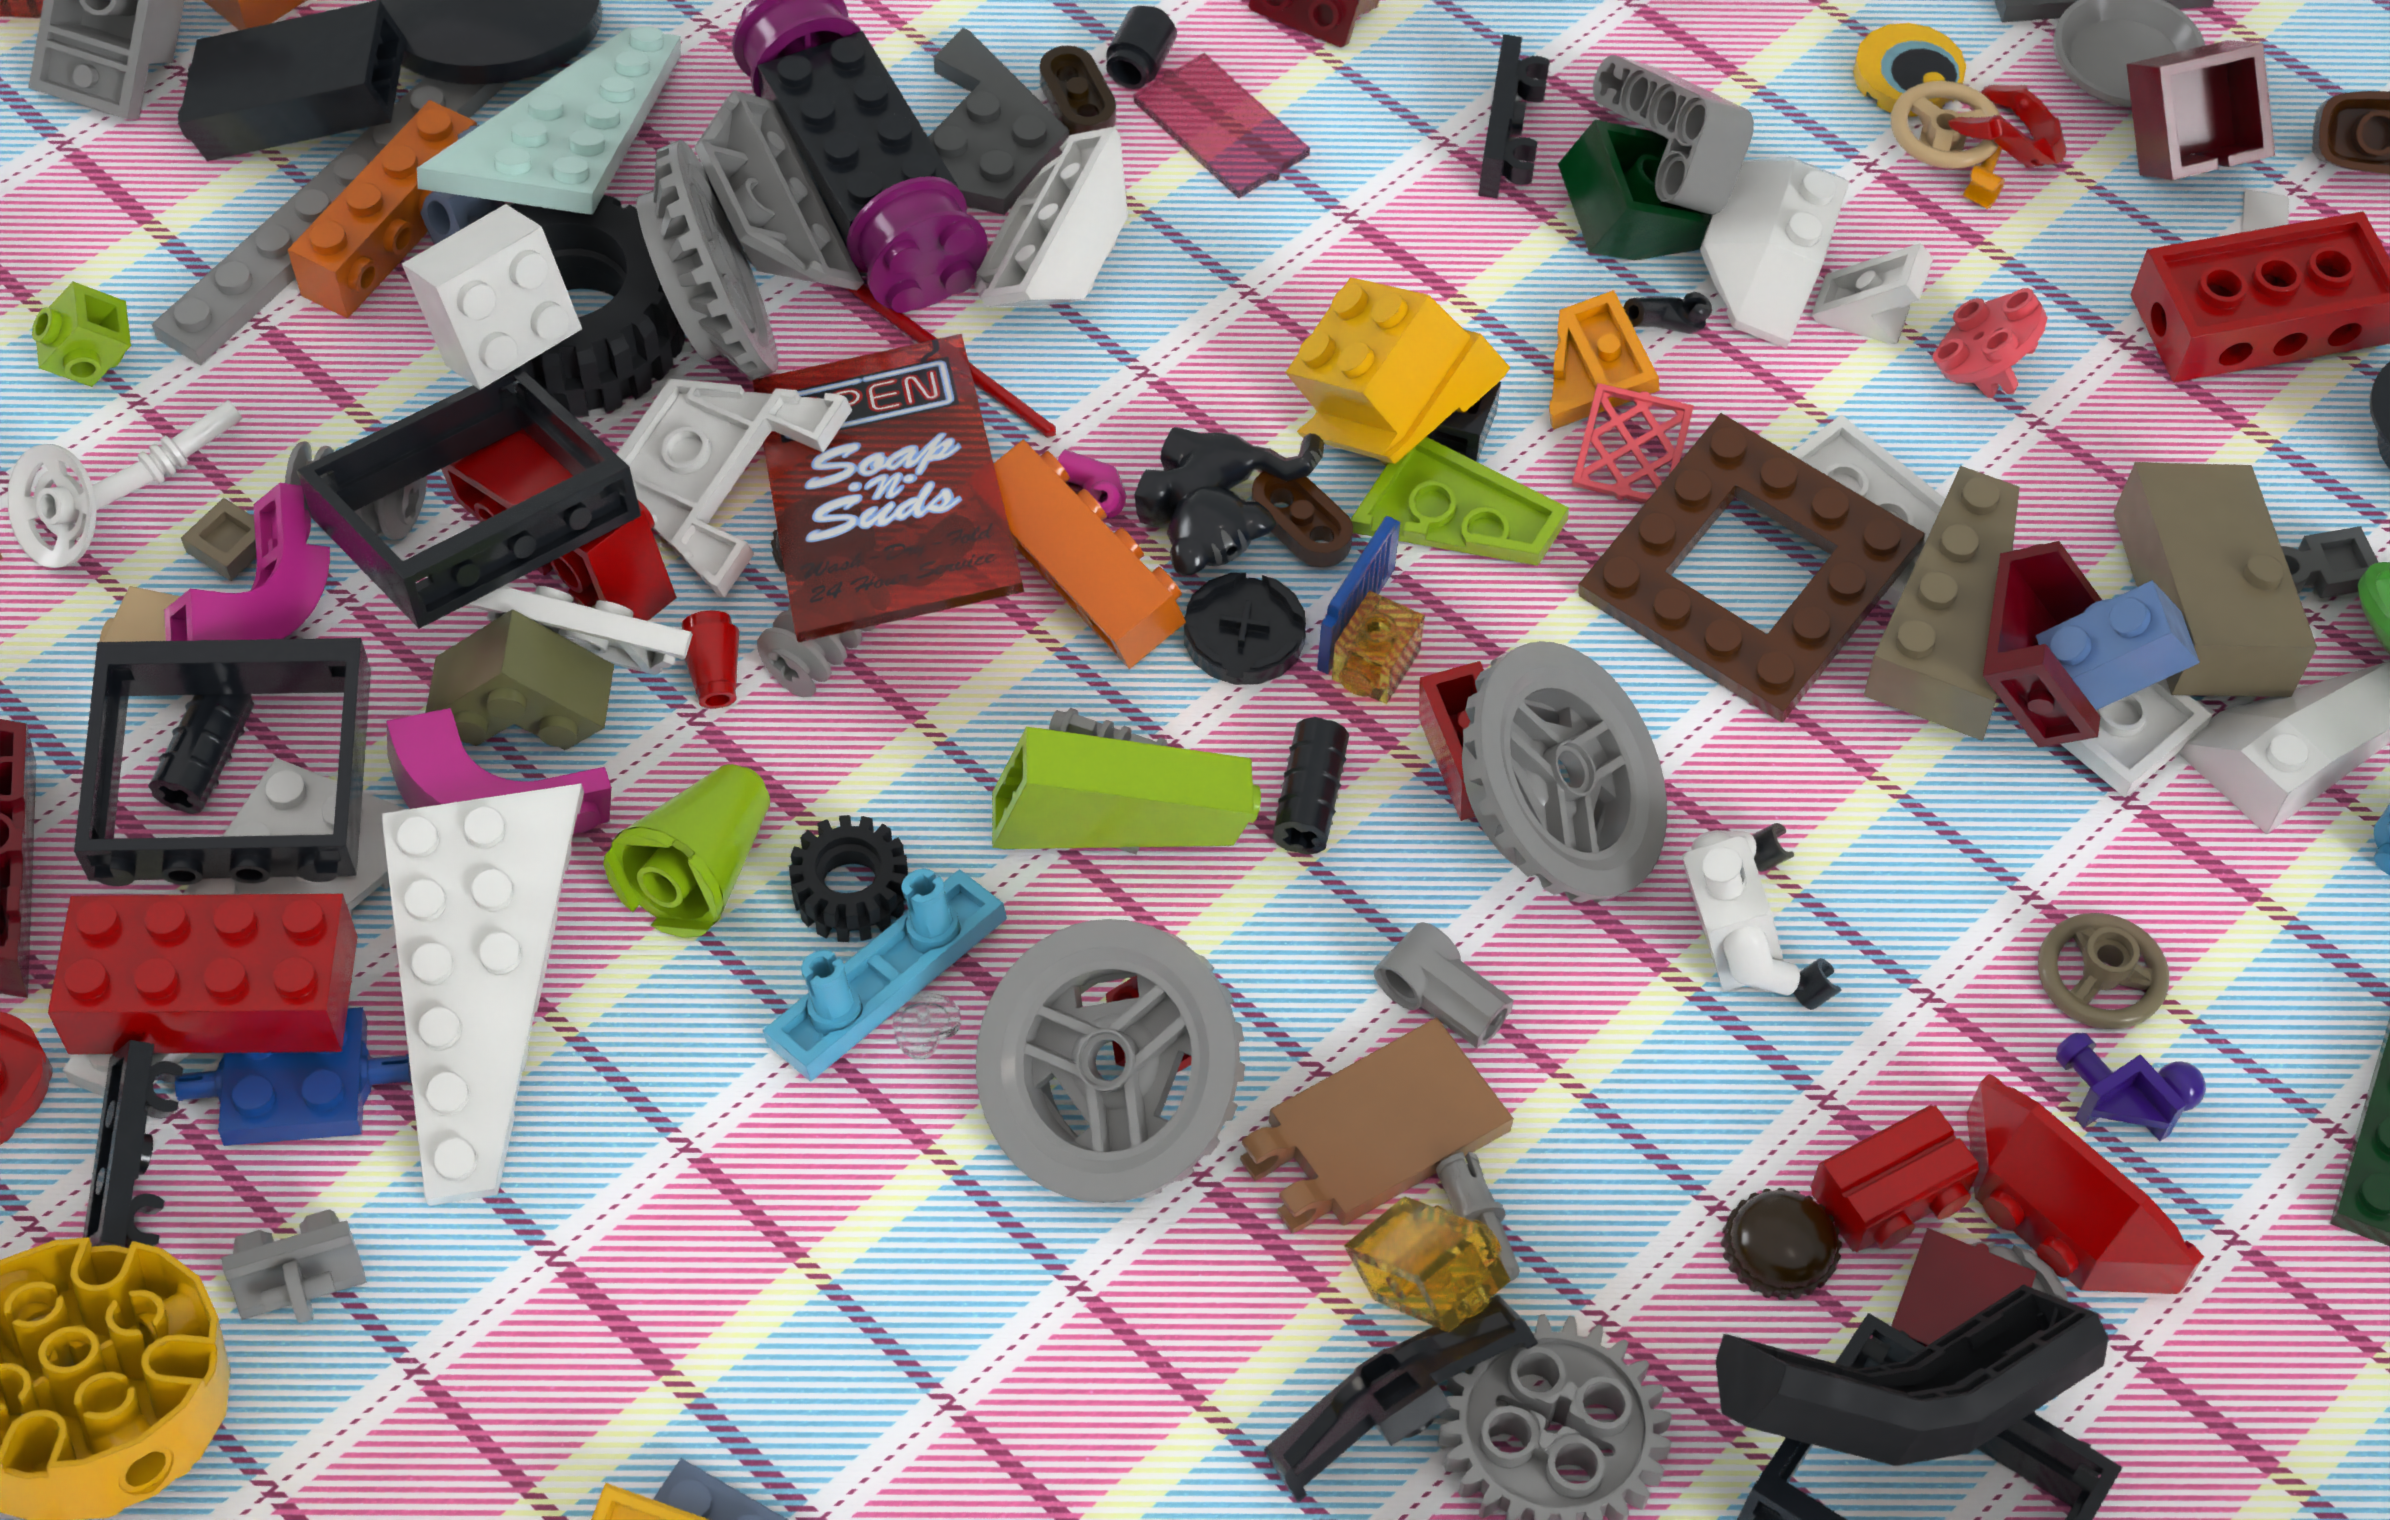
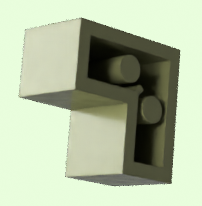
M512 609L436 656L425 713L451 708L461 742L470 743L474 746H478L515 724L538 736L544 743L567 750L605 728L614 664Z

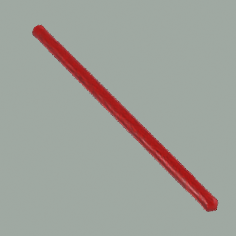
M863 284L857 290L847 289L930 352L934 349L932 340L937 339L935 336L905 314L897 313L893 309L880 304L866 285ZM938 339L940 348L934 355L938 358L948 357L950 366L1019 418L1030 424L1045 437L1056 436V426L1042 417L1030 406Z

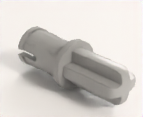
M1462 1152L1449 1156L1437 1166L1436 1172L1453 1208L1452 1211L1455 1216L1452 1221L1455 1234L1465 1237L1481 1279L1490 1288L1500 1287L1507 1282L1515 1280L1520 1271L1501 1223L1506 1215L1502 1204L1494 1201L1484 1179L1479 1159L1475 1153L1468 1152L1464 1156Z

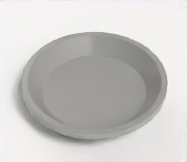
M2078 0L2067 8L2060 17L2053 38L2054 53L2064 73L2076 85L2096 99L2121 107H2131L2126 64L2205 46L2203 36L2194 22L2178 8L2163 0Z

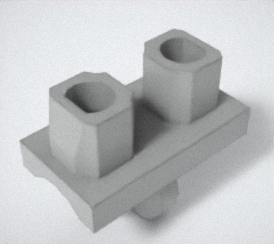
M328 1209L307 1215L304 1221L299 1224L301 1234L274 1241L272 1233L264 1232L261 1229L236 1236L233 1254L221 1257L223 1273L231 1287L241 1320L292 1305L297 1321L300 1324L314 1319L311 1299L367 1283L364 1268L348 1221L340 1222L335 1212Z

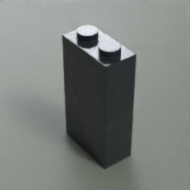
M375 0L197 39L192 63L188 68V81L182 107L178 112V124L183 135L193 142L207 161L391 123L406 37L381 0Z

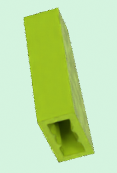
M1026 726L992 791V848L1057 849L1234 846L1247 824L1254 823L1258 817L1261 804V790L1259 785L1253 784L1252 758Z

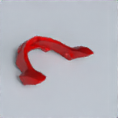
M1990 85L1984 87L1981 93L1996 104L2010 107L2029 129L2034 140L2027 138L2000 115H1994L1993 117H1957L1948 121L1950 128L1961 135L1994 141L2017 161L2024 164L2025 168L2058 164L2066 156L2067 149L2059 118L2053 116L2044 103L2028 90L2027 85Z

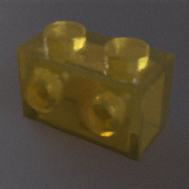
M1406 1196L1344 1245L1374 1301L1447 1332L1452 1331L1466 1318L1482 1312L1489 1305L1491 1297L1511 1281L1498 1257L1502 1252L1501 1245L1488 1226L1479 1220L1470 1221L1449 1213L1439 1205L1433 1207Z

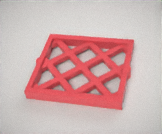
M1597 383L1572 486L1612 495L1618 500L1629 499L1646 503L1652 495L1634 491L1629 485L1648 476L1657 490L1662 482L1655 471L1672 462L1670 474L1678 465L1694 405L1652 396L1646 391L1639 393ZM1611 397L1633 401L1636 406L1618 416L1608 399ZM1601 404L1611 420L1594 429ZM1654 406L1675 411L1677 416L1659 425L1649 408ZM1641 413L1652 430L1634 440L1624 422ZM1682 423L1676 448H1674L1665 432ZM1616 428L1626 445L1608 454L1598 437ZM1657 437L1667 454L1649 463L1639 447ZM1591 442L1601 459L1584 468ZM1632 452L1642 469L1624 478L1614 461ZM1606 466L1617 483L1608 485L1592 481L1589 475Z

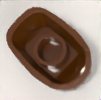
M2390 91L2348 92L2335 95L2324 101L2316 110L2312 132V152L2316 158L2327 164L2351 170L2390 174Z

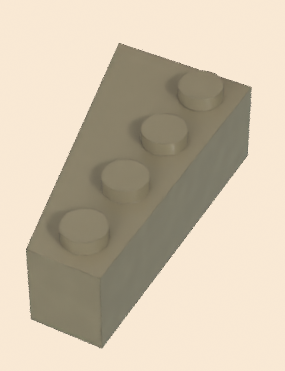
M1960 465L1873 656L1863 696L1978 740H1984L1997 694L1983 677L2000 553L2013 551L2019 486Z

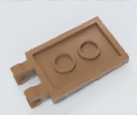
M1436 1017L1271 1108L1268 1122L1272 1127L1260 1128L1242 1139L1241 1144L1247 1152L1240 1156V1161L1254 1181L1269 1175L1279 1166L1295 1158L1310 1180L1297 1181L1279 1193V1197L1284 1205L1277 1209V1213L1291 1233L1304 1229L1330 1211H1333L1341 1224L1345 1226L1436 1174L1437 1166L1449 1156L1462 1152L1466 1156L1468 1152H1474L1510 1132L1514 1118Z

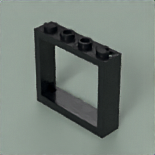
M520 367L481 390L472 385L297 470L312 519L418 629L641 516L629 465ZM513 383L515 393L512 394L507 388L498 392L499 389ZM521 429L528 433L573 475L404 561L354 512Z
M362 639L97 642L74 853L88 880L97 881L109 886H126L135 880L164 879L173 884L191 885L200 882L202 879L232 878L238 882L255 884L265 882L270 877H300L311 882H327L335 879L337 876H357L371 668ZM344 693L333 834L114 839L129 696Z
M1868 1312L1835 1363L1860 1369L1902 1362L1925 1348V1346L1911 1339L1903 1330L1898 1331ZM2032 1412L1977 1448L2071 1506L2072 1508L2065 1520H2093L2123 1468L2092 1449L2091 1444L2079 1441L2041 1418L2035 1412ZM1790 1438L1784 1439L1752 1487L1737 1520L1847 1519L1789 1483L1813 1447V1444Z

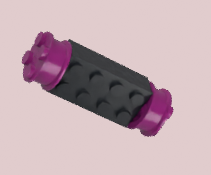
M753 0L749 2L742 11V18L733 35L732 52L739 68L751 77V86L755 95L774 102L848 250L849 256L856 267L867 273L868 287L874 298L883 306L891 308L897 313H905L934 305L953 294H960L970 289L976 282L977 271L986 256L988 247L986 232L976 218L967 214L966 201L956 181L861 28L849 19L844 1Z

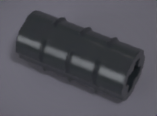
M251 694L193 696L192 700L185 705L186 712L178 727L172 731L173 737L165 753L159 757L160 763L148 785L155 799L171 809L190 814L200 813L204 809L213 789L219 785L218 778L226 762L232 759L231 752L238 738L245 733L244 726L254 707Z
M1312 717L1305 718L1296 724L1292 746L1289 747L1290 755L1287 759L1286 772H1284V782L1281 785L1282 792L1281 797L1278 799L1279 806L1275 812L1277 815L1272 839L1277 845L1287 851L1309 855L1317 854L1326 849L1330 828L1333 825L1332 818L1336 812L1335 804L1336 799H1338V790L1341 787L1340 779L1342 773H1344L1343 765L1347 760L1345 755L1349 741L1348 731L1335 721Z

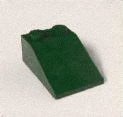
M1594 120L1560 160L1558 167L1589 253L1635 261L1700 250L1711 214L1662 202L1656 194L1655 179L1669 139L1651 130Z

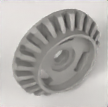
M678 140L661 147L656 152L654 189L638 196L636 207L651 261L682 330L693 348L704 360H709L722 354L753 380L776 372L778 369L776 344L759 288L743 247L704 167L693 150L683 140Z
M1545 641L1531 642L1498 656L1491 661V667L1480 672L1475 680L1477 693L1468 697L1465 709L1470 723L1468 727L1463 729L1462 768L1464 783L1471 807L1483 831L1507 860L1517 866L1527 877L1538 876L1542 888L1553 895L1565 892L1568 899L1572 902L1583 903L1593 899L1597 903L1636 888L1648 877L1656 865L1664 844L1667 826V796L1662 768L1652 738L1638 710L1625 691L1605 669L1580 651L1566 645ZM1558 759L1564 764L1569 774L1570 786L1567 785L1560 773Z
M1102 919L1074 924L1052 933L1027 950L1010 967L994 991L983 1016L977 1041L976 1081L980 1103L989 1128L1003 1152L1017 1168L1044 1188L1069 1198L1101 1203H1121L1136 1198H1148L1161 1193L1162 1188L1171 1183L1183 1181L1195 1171L1193 1166L1204 1155H1211L1221 1142L1217 1137L1225 1122L1231 1121L1238 1106V1104L1233 1102L1237 1084L1244 1081L1245 1064L1240 1062L1239 1042L1244 1041L1242 1024L1235 1021L1231 1008L1234 1000L1228 987L1221 985L1214 975L1213 970L1215 968L1204 956L1194 952L1186 945L1187 942L1179 937L1153 926L1129 920ZM1137 976L1139 997L1083 1007L1081 994L1094 985ZM1115 1041L1123 1048L1126 1063L1122 1073L1117 1078L1107 1081L1097 1071L1096 1057L1103 1045ZM1185 1053L1192 1057L1189 1082L1179 1107L1171 1119L1167 1120L1160 1116ZM1054 1077L1090 1126L1080 1136L1065 1122L1055 1104L1049 1082Z

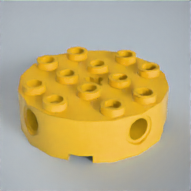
M90 1237L53 1240L0 1260V1513L26 1520L110 1518L128 1506L156 1496L175 1479L187 1474L193 1465L201 1459L227 1415L231 1369L219 1318L200 1276L164 1249L135 1241L131 1242L129 1248L117 1245L92 1246Z

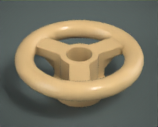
M1931 81L1910 88L1898 98L1891 111V129L1899 145L1915 159L1934 167L1960 169L1985 161L1997 150L1999 145L1992 140L1983 139L1977 146L1963 151L1967 136L1961 135L1950 128L1948 121L1957 117H1993L1994 115H2000V113L1984 94L1972 87L1951 81ZM1928 99H1954L1969 105L1975 110L1957 113L1950 109H1941ZM1910 110L1918 115L1923 125L1919 139L1913 135L1908 126L1907 119Z

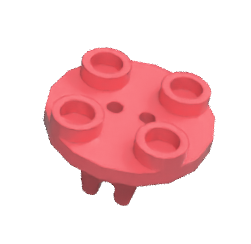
M2029 288L2019 289L2012 294L1989 300L1986 303L1981 298L1969 300L1962 304L1953 314L1955 325L1951 327L1939 347L1933 353V361L1945 378L1955 383H1974L1988 398L1995 396L1999 388L1998 385L2001 386L2005 393L2014 394L2018 386V380L2011 366L2015 365L2027 353L2033 354L2035 352L2038 340L2044 333L2048 319L2044 307L2033 290Z

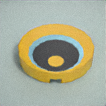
M1898 23L1888 24L1871 31L1859 44L1853 76L1857 89L1865 97L1868 92L1871 97L1878 100L1876 106L1891 113L1898 98L1916 85L1931 81H1951L1963 84L1967 66L1962 51L1948 36L1928 26ZM1949 98L1928 99L1941 109H1943L1944 104L1951 100L1955 101ZM1911 110L1908 114V117L1918 116Z

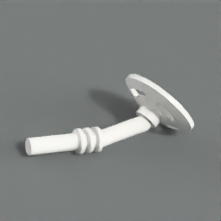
M227 400L172 439L166 435L160 439L162 446H158L155 443L149 446L150 454L142 451L138 454V462L93 485L82 463L66 448L55 444H41L31 447L16 462L8 485L7 504L9 519L18 543L32 560L42 566L61 568L74 564L86 553L95 531L96 511L152 481L159 484L165 481L164 473L172 476L176 473V465L184 468L188 465L187 457L243 419L236 407ZM65 464L77 475L82 487L73 477L67 475ZM44 465L48 471L39 478L35 487L34 497L30 495L33 480L38 470ZM40 518L52 533L58 535L54 548L48 545L40 536L33 521L34 519ZM80 537L79 541L75 544V540Z

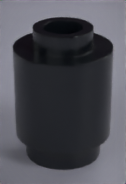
M1140 5L1131 8L1127 12L1106 51L1107 73L1119 85L1129 89H1139L1156 78L1177 38V29L1163 10L1154 6Z

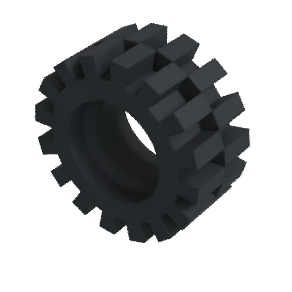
M850 815L839 816L840 827L832 829L828 819L817 823L818 837L807 830L800 837L802 848L794 846L791 853L792 865H789L793 902L796 911L800 910L801 920L807 927H810L815 922L818 935L827 938L832 928H834L837 932L838 942H849L850 931L859 930L860 940L864 941L872 939L871 926L876 924L882 933L891 925L890 915L899 919L904 913V901L906 899L901 885L904 878L908 875L907 855H904V846L899 837L892 840L891 829L882 823L874 832L873 818L861 816L858 827L851 826ZM846 864L866 866L875 874L874 881L870 886L854 893L833 891L826 886L824 881L826 875L831 870Z

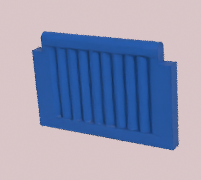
M1389 516L1384 518L1329 603L1327 615L1321 623L1317 670L1329 674L1395 570L1400 521Z

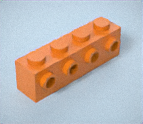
M431 100L412 117L287 249L302 297L347 319L358 309L428 233L421 216V210L425 198L433 191L418 189L417 167L458 141V134L469 129L470 126L477 125L476 121Z
M1023 439L967 486L986 518L993 523L1002 535L1128 669H1131L1186 623L1176 602L1182 596V592L1173 579L1160 566L1151 572L1140 561L1144 553L1125 529L1120 527L1114 533L1103 522L1107 517L1105 511L1086 489H1082L1076 494L1066 484L1070 476L1049 451L1039 456Z

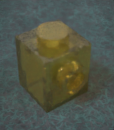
M1369 590L1335 643L1332 680L1341 683L1344 688L1355 695L1369 696L1387 705L1421 650L1425 615Z

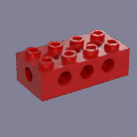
M2364 211L2147 249L2130 293L2173 383L2390 344V258Z

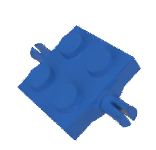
M363 1007L348 1008L342 1052L224 1053L216 1071L182 1073V1076L175 1081V1093L178 1101L218 1097L220 1101L218 1132L224 1146L362 1135L363 1106L371 1092L372 1085L401 1082L412 1083L409 1054L405 1056L371 1058L366 1047L368 1022Z

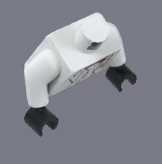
M1774 823L1752 835L1745 831L1722 830L1708 831L1699 835L1694 840L1691 850L1684 853L1682 858L1690 892L1723 992L1743 986H1750L1782 995H1791L1793 993L1797 1000L1810 1010L1816 1009L1842 990L1839 986L1832 984L1827 979V977L1834 973V968L1825 959H1817L1800 972L1797 965L1783 960L1773 915L1758 871H1767L1794 857V852L1785 851L1777 837L1787 832L1786 828L1780 823Z

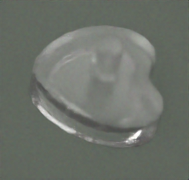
M917 993L893 1013V1032L896 1043L904 1054L913 1059L922 1060L931 1057L936 1052L939 1042L954 1036L961 1026L959 1007L953 1000L935 993Z

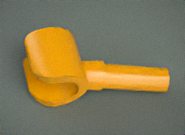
M2000 146L1980 166L1975 165L1970 174L1971 182L1963 193L1964 197L1986 209H1989L1995 203L2005 183L2004 178L1993 173L2002 152Z

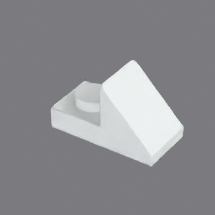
M1921 243L1827 273L1811 316L1817 323L1888 344H1897L1910 310V304L1920 300L1934 258Z

